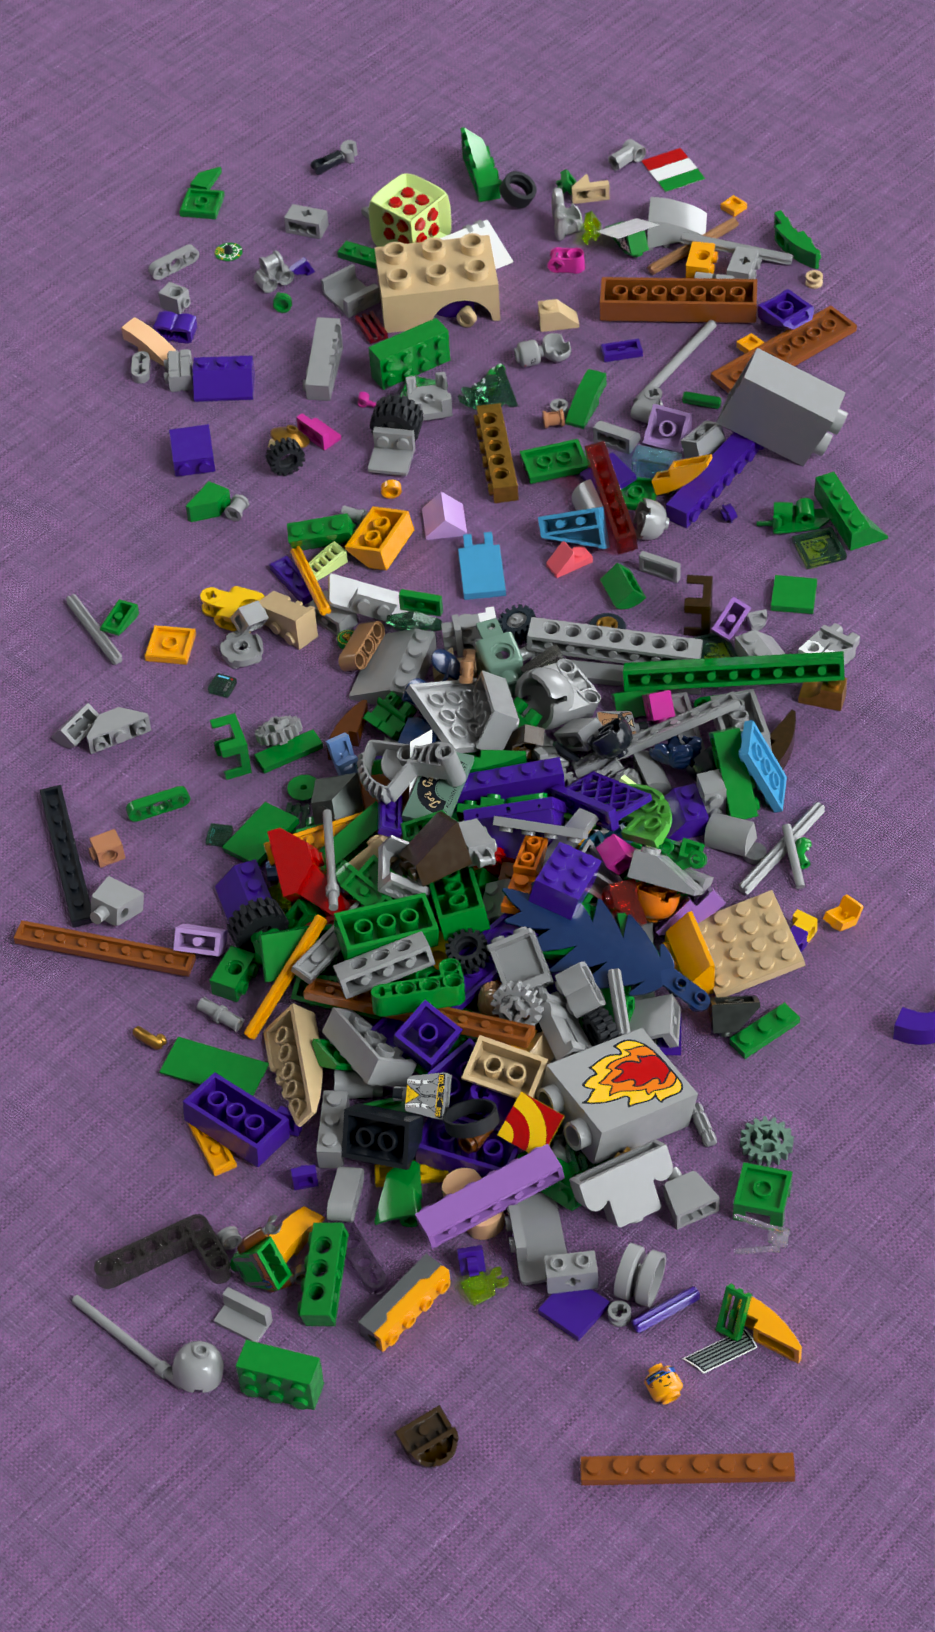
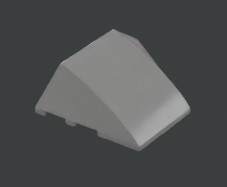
M650 197L648 221L659 225L648 229V251L653 250V247L664 245V248H667L669 244L678 242L684 245L680 242L682 232L703 235L706 233L707 213L684 202Z

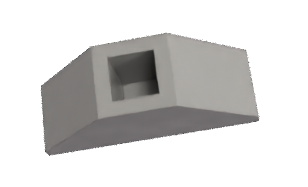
M121 707L99 714L87 735L90 753L102 751L152 731L148 714Z

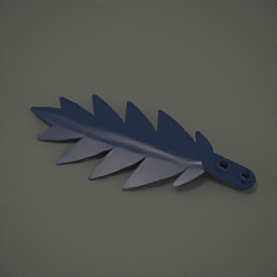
M508 888L502 889V892L509 901L521 911L505 920L506 924L548 930L537 937L542 952L575 947L550 969V973L562 972L584 961L589 968L605 963L593 974L599 989L610 988L608 971L618 968L621 970L623 986L641 983L629 992V996L648 994L663 986L674 997L684 1001L692 1011H704L710 1006V997L707 992L674 969V960L664 944L660 945V953L658 954L657 949L644 929L632 915H627L622 937L616 921L602 899L597 900L593 922L582 903L572 920H569L529 902L530 894Z

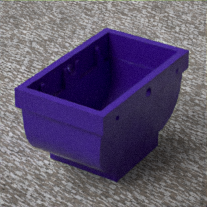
M554 797L463 810L464 821L477 818L481 825L486 827L491 838L495 839L497 847L504 849L507 857L515 860L525 835L521 834L522 829L513 828V833L499 831L500 826L493 825L494 816L565 826L564 813H567L565 802ZM536 832L535 836L544 837V833ZM548 838V845H547V847L551 844V842H552L554 839Z

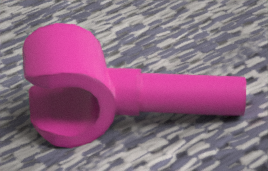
M359 393V407L371 406L375 408L376 403L369 400L370 396L368 393Z

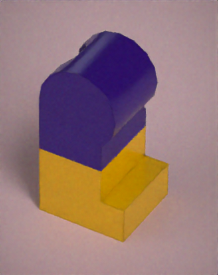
M797 909L793 914L790 930L800 952H802L817 932L818 919Z

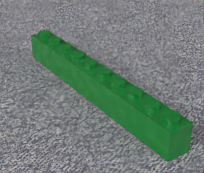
M844 651L624 663L623 667L624 692L845 680Z

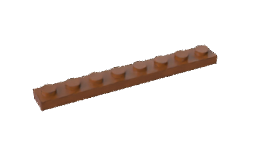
M21 920L14 936L15 944L187 977L190 976L196 961L195 953L175 951L171 948Z
M794 1453L581 1456V1486L795 1482Z

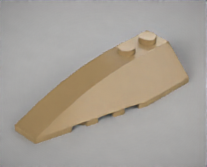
M292 1003L263 1033L269 1067L277 1076L275 1080L283 1089L282 1095L289 1102L288 1108L296 1125L301 1127L317 1111L322 1087L323 1067L319 1066L312 1045L313 1039H319L315 1013Z

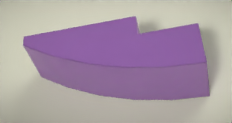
M709 886L705 890L704 895H700L694 902L686 896L678 904L676 911L670 917L661 920L654 926V929L659 936L665 935V932L690 911L693 912L697 923L714 914L726 903Z

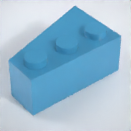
M604 506L538 517L541 538L601 549L610 548Z

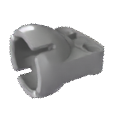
M560 659L557 663L526 671L518 679L515 688V697L522 698L528 696L525 702L529 705L522 714L525 716L530 708L535 709L543 716L537 727L544 728L545 730L559 727L571 719L592 717L601 700L600 694L592 683L568 659Z

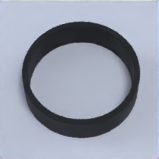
M477 1098L465 1100L451 1106L444 1112L443 1120L446 1132L451 1137L472 1138L493 1130L499 1123V1115L496 1104L493 1101ZM489 1113L487 1117L476 1122L467 1124L453 1123L455 1120L469 1114Z

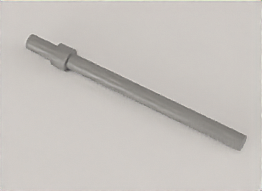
M326 809L323 811L327 872L325 892L329 902V909L335 911L338 909L340 891L335 873L332 812Z
M76 1295L72 1299V1303L154 1368V1372L159 1377L169 1380L180 1389L173 1380V1371L170 1364L165 1360L160 1361L81 1296Z

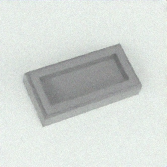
M645 551L640 553V571L676 583L680 580L681 563Z

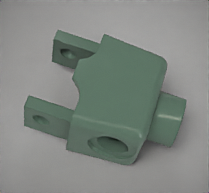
M497 618L476 623V628L481 637L475 644L478 676L483 670L506 678L511 697H514L517 681L523 674V658L512 632L503 633ZM501 651L507 652L509 657L504 659Z

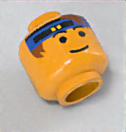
M659 1363L648 1370L649 1375L645 1378L644 1383L655 1402H662L665 1405L681 1396L680 1391L683 1388V1384L673 1366L663 1367L662 1363Z

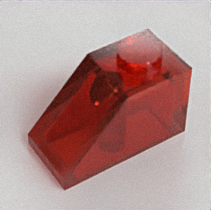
M635 879L609 884L602 889V901L612 914L616 916L617 913L630 914L641 927L647 924L644 910L638 900V889Z

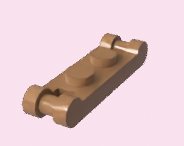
M463 649V657L460 660V674L462 675L459 676V683H473L476 650Z

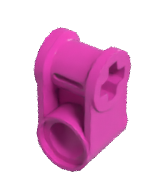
M555 247L551 250V259L547 265L550 271L554 273L577 274L585 270L584 251L581 248Z

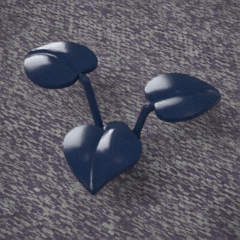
M437 649L432 653V665L439 673L445 674L442 681H447L449 677L453 680H458L459 676L462 675L460 674V662L452 653L443 649ZM419 678L411 680L404 690L402 701H406L415 705L409 694L406 692L408 686L410 684H419L427 682Z

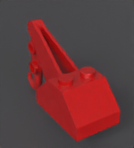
M282 828L268 831L283 897L294 904L298 899L312 902L332 915L325 917L327 924H332L333 926L334 913L347 911L352 904L340 891L338 909L335 911L329 909V902L325 892L327 875L325 874L324 867L326 865L324 853Z

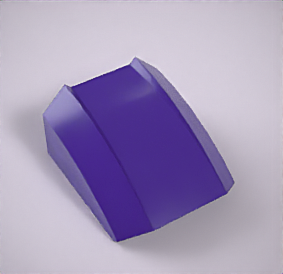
M789 289L757 305L759 319L783 330H794L811 321L814 313L812 305Z

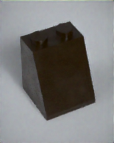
M442 811L436 813L399 854L402 861L399 863L402 873L405 876L408 875L413 882L416 881L422 887L472 864L459 823Z

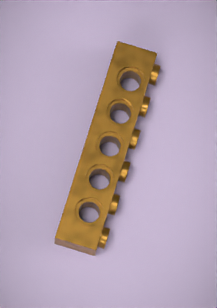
M501 403L477 406L474 423L475 427L479 426V428H476L477 438L482 440V442H479L480 453L484 454L482 456L483 468L487 467L485 469L486 482L490 481L488 483L489 496L493 495L494 504L519 500L518 484Z

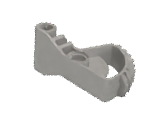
M370 740L364 752L358 754L357 770L362 785L373 798L375 797L379 802L383 801L386 805L391 801H397L417 776L432 777L435 780L446 779L447 783L452 787L462 785L466 781L467 776L454 746L450 743L434 742L422 746L415 745L413 756L410 758V744ZM376 756H382L381 768L383 774L391 780L388 786L376 782L371 777L372 765Z

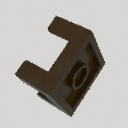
M687 575V584H703L702 598H685L684 613L701 614V627L685 626L684 635L710 637L713 576Z

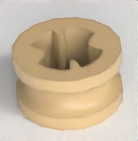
M818 270L807 272L806 286L811 289L820 288L823 284V274Z

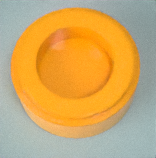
M387 480L381 484V494L385 498L393 499L401 495L400 482Z

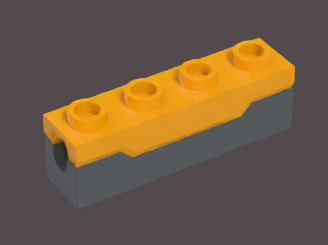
M425 1254L358 1322L360 1335L374 1346H377L382 1352L388 1346H393L399 1339V1335L406 1328H411L416 1318L432 1306L435 1298L448 1290L450 1286L449 1270L431 1256Z

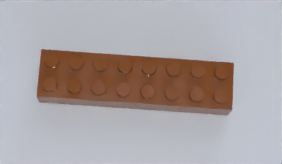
M602 277L600 321L708 322L713 320L714 322L756 323L757 279Z

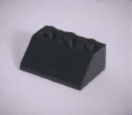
M361 1103L344 1109L342 1157L408 1170L422 1141L423 1115Z

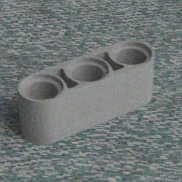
M338 1166L328 1201L327 1220L353 1223L363 1188L364 1168Z

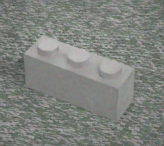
M324 1091L316 1150L319 1168L338 1169V1166H344L342 1139L344 1109L350 1107L348 1091Z

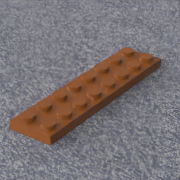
M830 305L814 314L811 321L794 330L784 331L711 373V380L729 393L757 348L792 366H796L856 332L857 325Z

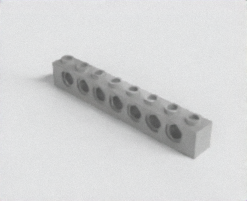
M531 617L527 635L528 651L617 663L701 659L703 640L536 617Z

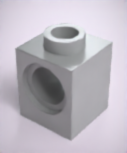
M169 282L159 292L161 308L176 314H181L191 304L189 291L185 287Z
M255 601L239 607L230 619L242 636L260 629L269 617L260 602Z

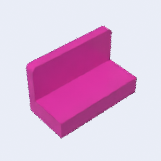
M303 413L296 417L298 430L324 451L341 440L339 433L318 418L311 420Z

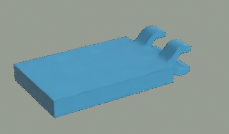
M484 532V544L472 545L471 534H463L464 548H459L458 552L464 600L506 596L500 545H493L492 532Z

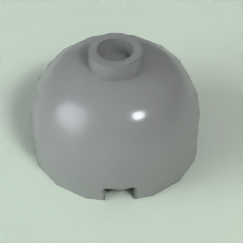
M643 498L644 502L640 501L635 511L633 523H637V530L633 529V536L635 539L651 541L658 538L664 530L668 529L669 518H667L664 506L659 502Z
M191 1341L185 1344L174 1357L172 1366L173 1380L180 1388L188 1392L194 1393V1390H203V1393L210 1392L217 1388L222 1380L224 1369L222 1355L214 1345L208 1342Z

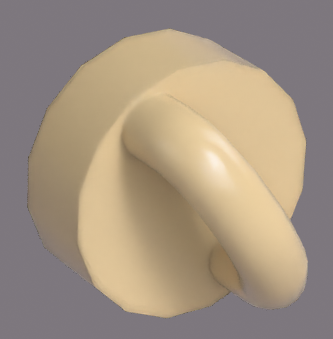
M469 305L462 308L457 314V321L466 328L472 327L477 320L475 312Z

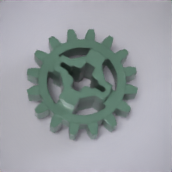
M763 1116V1121L760 1122L757 1118H754L753 1125L746 1123V1130H741L740 1147H742V1154L748 1155L749 1162L755 1159L757 1160V1165H761L762 1162H766L767 1167H770L771 1162L780 1165V1158L787 1160L788 1153L793 1151L794 1136H791V1128L785 1129L784 1121L779 1124L776 1123V1117L768 1121L767 1117Z

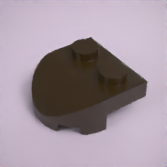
M440 1405L394 1432L407 1457L414 1464L424 1468L439 1467L451 1460L455 1455L459 1440L456 1427H452Z

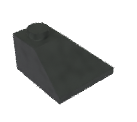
M358 773L315 780L311 801L315 825L323 824V811L326 809L331 810L332 821L365 811Z
M756 995L711 997L710 1016L713 1033H718L719 1037L732 1036V1032H738L760 1008L758 997Z

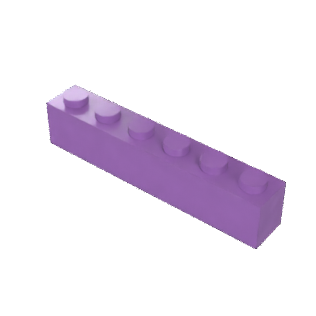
M548 1144L536 1147L529 1154L510 1161L503 1168L493 1170L486 1177L476 1182L468 1183L463 1189L454 1194L451 1193L444 1196L437 1203L423 1207L415 1214L418 1225L433 1249L508 1209V1206L516 1205L565 1178L563 1169Z

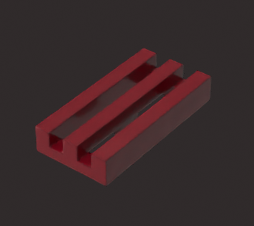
M369 311V315L363 313L362 317L355 316L356 324L370 344L388 339L387 331L373 311ZM363 322H366V324L370 328V331L374 334L376 338L372 337V335L370 334V332L368 331Z

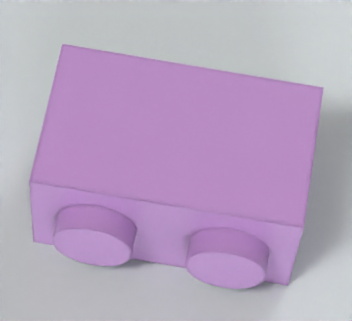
M181 924L175 928L173 950L220 956L226 952L228 931L227 929Z

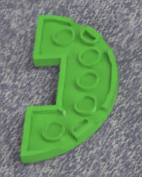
M627 784L651 794L652 801L620 819L621 821L629 822L621 831V835L625 840L657 848L663 843L671 828L672 811L669 803L661 792L652 787L641 784ZM564 813L566 821H569L573 816L570 813Z

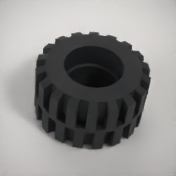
M397 394L395 396H383L380 398V401L376 402L369 427L372 435L374 427L414 430L416 441L424 419L423 411L420 410L421 407L415 404L414 400L407 399L408 397L406 396L401 397Z

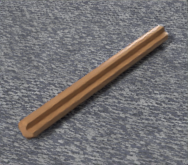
M732 217L702 236L717 239L735 229L739 223L736 218ZM685 244L653 262L647 267L651 275H654L689 255L691 245Z

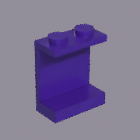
M209 424L169 430L176 477L216 472Z

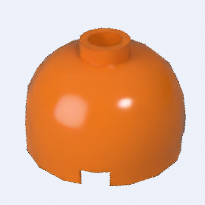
M637 882L633 891V903L635 909L644 916L646 921L658 922V920L670 917L676 911L681 896L680 893L677 894L675 890L657 885H646L647 882Z

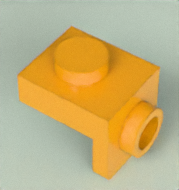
M846 894L842 897L838 907L825 912L823 920L829 923L833 929L841 932L857 924L863 910V905Z

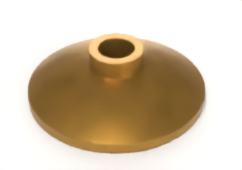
M293 425L276 427L270 432V436L274 441L278 440V442H281V438L287 440V437H289L291 440L295 439L301 448L307 447L310 439Z

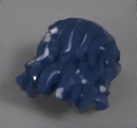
M683 735L682 740L685 744L682 745L679 738L673 736L668 739V744L658 743L654 749L650 748L649 755L654 760L670 765L672 768L685 769L688 765H693L695 763L694 758L701 753L702 739L697 736L688 738Z

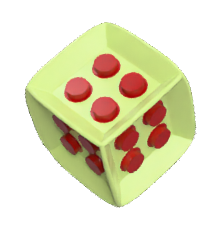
M405 173L393 179L372 197L369 204L370 231L374 244L377 247H383L391 242H401L403 244L419 243L428 238H442L450 235L451 209L447 193L433 183L413 174Z

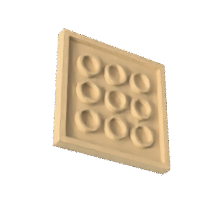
M772 890L717 911L705 920L697 923L715 964L713 990L716 997L730 996L806 966Z

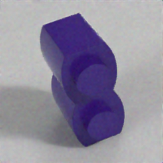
M162 311L158 313L153 329L166 341L173 340L178 343L188 344L192 342L197 330L196 316L183 313L177 315L173 312Z

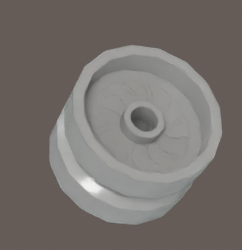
M630 1243L622 1256L617 1271L614 1296L628 1301L635 1295L637 1304L650 1308L656 1299L663 1279L666 1254L651 1250L646 1255L643 1246Z

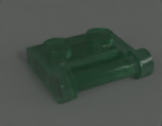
M416 611L387 615L386 624L392 625L394 629L400 631L420 629L435 632L442 629V621L439 618Z

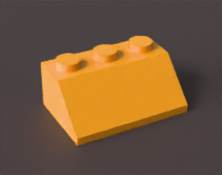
M372 506L345 545V549L368 568L387 571L414 531L409 512Z
M690 911L665 932V942L662 944L666 946L674 960V969L707 992L708 995L713 994L715 964L694 914Z

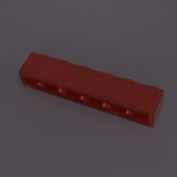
M605 441L584 446L587 463L598 496L604 506L605 517L617 553L622 554L637 550L636 533Z

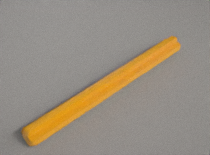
M300 547L292 548V557L322 616L330 614L331 609L302 549Z
M320 915L314 917L244 1031V1034L250 1039H256L295 976L291 971L292 966L314 945L327 924V920Z

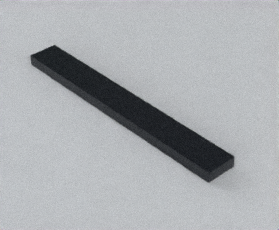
M57 785L40 789L72 927L93 923L90 918L91 904L62 787Z

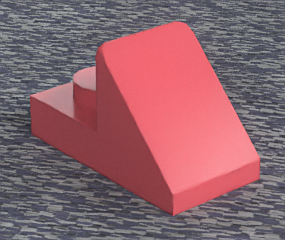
M563 541L546 562V566L556 578H559L592 563L593 556L583 545L570 548Z

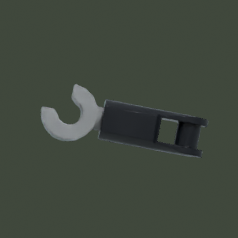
M353 140L344 141L341 144V152L337 150L324 157L315 159L311 162L310 167L315 170L317 175H321L344 162L353 163L354 156L358 155L356 142Z

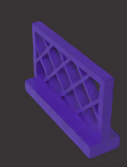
M594 771L567 787L557 784L551 788L553 797L565 802L567 813L574 815L579 808L584 809L598 817L599 820L595 825L612 832L620 828L618 823L620 819L652 801L651 794Z

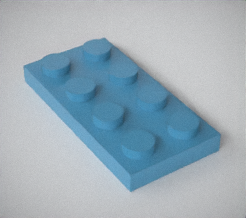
M753 720L745 721L744 729L741 732L742 744L739 749V758L747 766L749 775L753 776L758 790H761L765 796L766 803L771 806L774 813L781 812L784 806L787 776Z

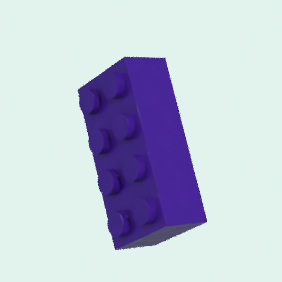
M215 1072L183 1101L184 1120L256 1167L262 1165L290 1138L289 1119Z

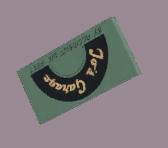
M456 752L466 773L467 780L475 761L474 756ZM419 776L403 811L402 820H413L443 810L451 817L465 782L460 786L452 787L447 783L446 779L435 780L432 777Z

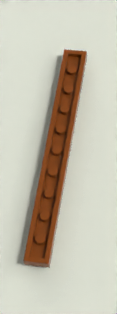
M316 978L310 985L308 984L303 992L304 999L375 1015L372 1009L371 990L346 999L339 983ZM451 1007L438 1008L441 1013L463 1029L461 1032L463 1035L477 1038L481 1035L504 1044L527 1049L536 1034L535 1026ZM414 1012L385 1017L406 1022Z

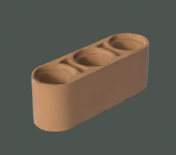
M380 621L361 623L357 626L339 656V666L343 671L365 669L385 635V628Z

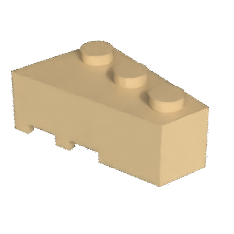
M272 591L259 601L269 617L264 624L274 634L284 638L289 645H293L300 650L318 637L315 608L313 606L306 608L302 606V602L296 601L294 603L290 601V597Z

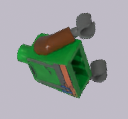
M271 1215L265 1227L262 1228L260 1226L246 1235L237 1246L238 1251L233 1255L230 1262L231 1269L234 1272L240 1273L246 1285L261 1288L270 1293L292 1286L293 1282L301 1285L302 1279L306 1276L304 1274L306 1272L304 1264L297 1265L292 1275L272 1237H267L268 1233L275 1235L280 1232L283 1223H280L278 1226L271 1224L277 1219V1215Z

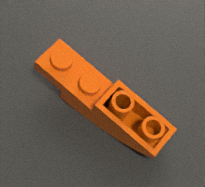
M525 835L513 865V876L508 889L531 894V883L535 882L543 868L548 838ZM504 896L501 904L502 913L515 915L521 912Z

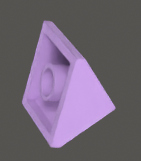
M653 404L643 443L682 453L681 440L692 432V414Z
M440 492L422 508L426 540L459 537L467 534L463 504L452 497Z

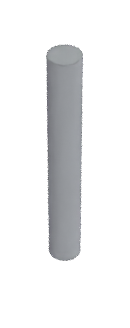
M785 824L782 826L795 886L796 889H802L805 887L792 828L790 824Z

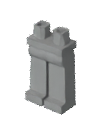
M539 987L536 998L543 999L539 1006L544 1007L539 1024L556 1060L558 1061L594 1047L583 1031L579 1018H576L575 1015L572 1016L567 1010V999L564 998L563 994L557 991L549 994L546 988Z

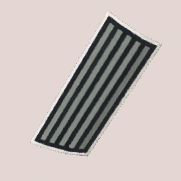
M744 1329L742 1338L738 1341L726 1337L682 1359L697 1367L704 1374L758 1347L748 1331Z

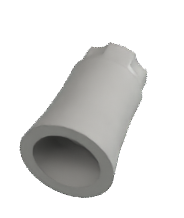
M335 1069L334 1091H348L349 1099L373 1098V1096L383 1097L382 1085L369 1086L363 1082V1078L356 1071Z

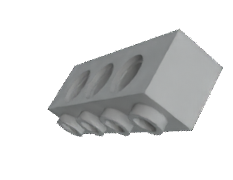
M421 931L336 964L333 968L346 999L369 991L376 985L392 982L435 965L430 946Z

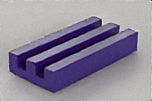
M639 339L601 344L604 362L643 357V350Z

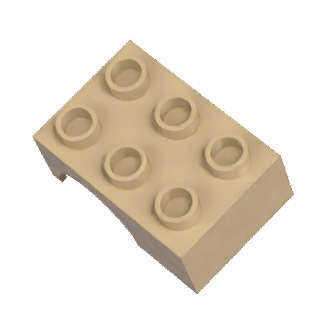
M469 233L462 238L442 240L433 237L419 243L403 244L401 242H391L383 247H375L378 287L384 328L387 333L407 331L430 321L442 307L456 301L477 302L489 310L493 321L500 320L499 285L490 235Z

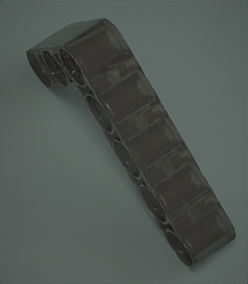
M194 1214L101 1257L94 1264L98 1285L103 1289L115 1288L193 1250L209 1278L214 1283L222 1284L227 1282L231 1278L232 1272L227 1253L207 1218L201 1214Z

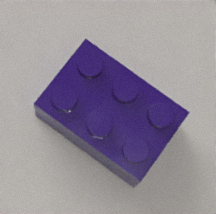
M559 842L537 876L528 901L572 920L594 884L602 860Z

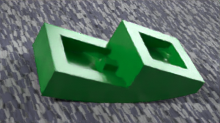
M683 838L681 843L671 840L674 843V850L669 853L668 857L675 863L688 858L689 853L694 850L703 852L705 844ZM665 842L663 849L668 851L671 846L669 842ZM698 855L693 857V863L698 864L700 862Z

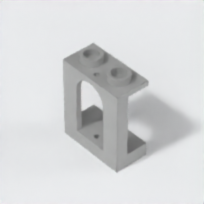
M392 835L389 836L378 847V892L396 899L425 892L428 898L430 896L429 887H422L416 881L413 882L408 875L407 878L390 872L391 857L400 858V852L410 842Z

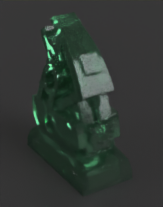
M503 366L499 367L494 375L484 376L480 382L475 383L471 388L462 387L461 391L465 396L458 395L460 403L473 409H477V406L501 403V407L505 403L509 407L518 406L514 391Z

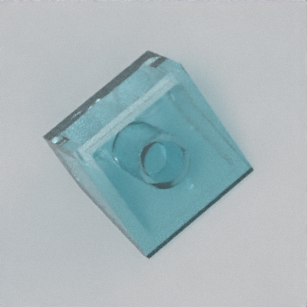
M637 445L632 456V471L636 474V477L653 479L656 472L668 470L673 461L681 460L682 453Z

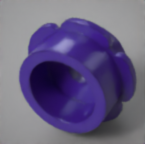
M731 503L722 505L720 513L724 521L729 520L733 523V520L738 518L735 509Z

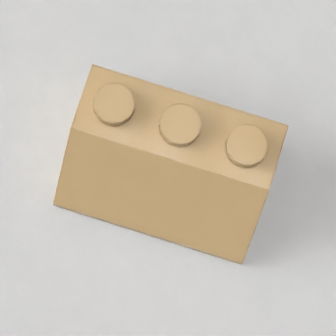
M479 1035L462 1075V1080L515 1099L518 1098L521 1091L535 1098L538 1089L542 1086L548 1059Z

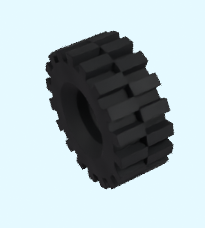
M262 897L257 898L255 902L249 900L246 906L242 904L239 906V911L235 910L232 913L234 917H229V924H227V931L236 947L255 953V948L251 941V936L254 933L260 931L264 933L273 928L280 931L289 929V921L279 903L275 899L271 900L269 897H266L264 900Z

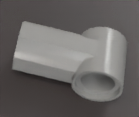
M628 139L623 144L622 149L608 157V162L614 170L622 168L633 160L640 162L646 155V148L636 141Z

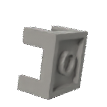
M445 372L435 373L436 385L416 387L415 376L406 377L407 397L409 400H414L415 404L421 407L420 410L423 411L424 417L423 421L452 416L451 394L447 391Z

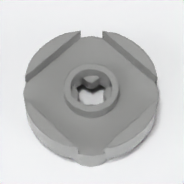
M237 630L229 633L226 636V640L220 644L223 660L233 669L257 664L262 660L263 642L256 633L253 635L249 632L241 636Z

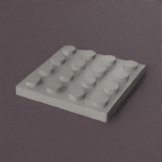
M473 678L472 684L459 683V680L410 684L406 692L441 742L452 744L456 752L459 753L481 751L476 748V741L479 740V737L475 736V729L478 727V722L474 721L476 708L473 702V687L477 678Z

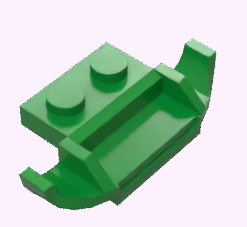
M374 854L359 871L345 860H342L335 870L341 888L363 906L396 899L378 892V858ZM390 868V872H392V873H394V874H397L395 871H393V870Z

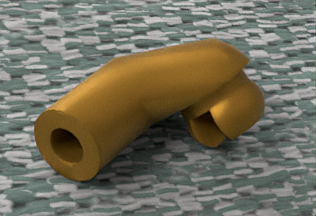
M137 1026L133 1030L134 1037L155 1050L162 1049V1046L167 1044L166 1037L161 1033L155 1037L141 1026Z

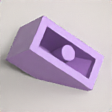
M733 596L711 631L730 642L747 617L751 607Z

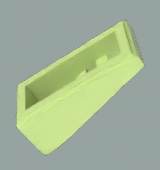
M334 541L309 562V565L317 581L348 563L347 552Z

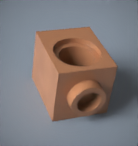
M115 829L89 838L91 847L88 848L92 861L97 860L100 868L125 859L123 845Z

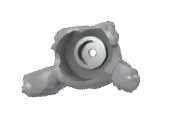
M555 187L552 190L551 207L552 216L555 220L554 234L556 239L561 241L566 235L585 229L579 208L574 204H571L570 208H566L562 189Z

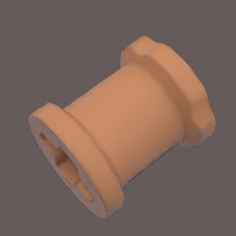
M563 409L554 412L542 411L544 429H548V426H565Z

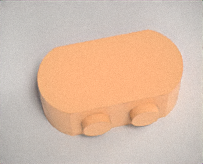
M459 1168L450 1172L442 1184L443 1197L451 1193L454 1194L470 1182L482 1179L481 1176L474 1169ZM504 1211L467 1230L472 1238L479 1240L495 1237L502 1231L505 1225Z

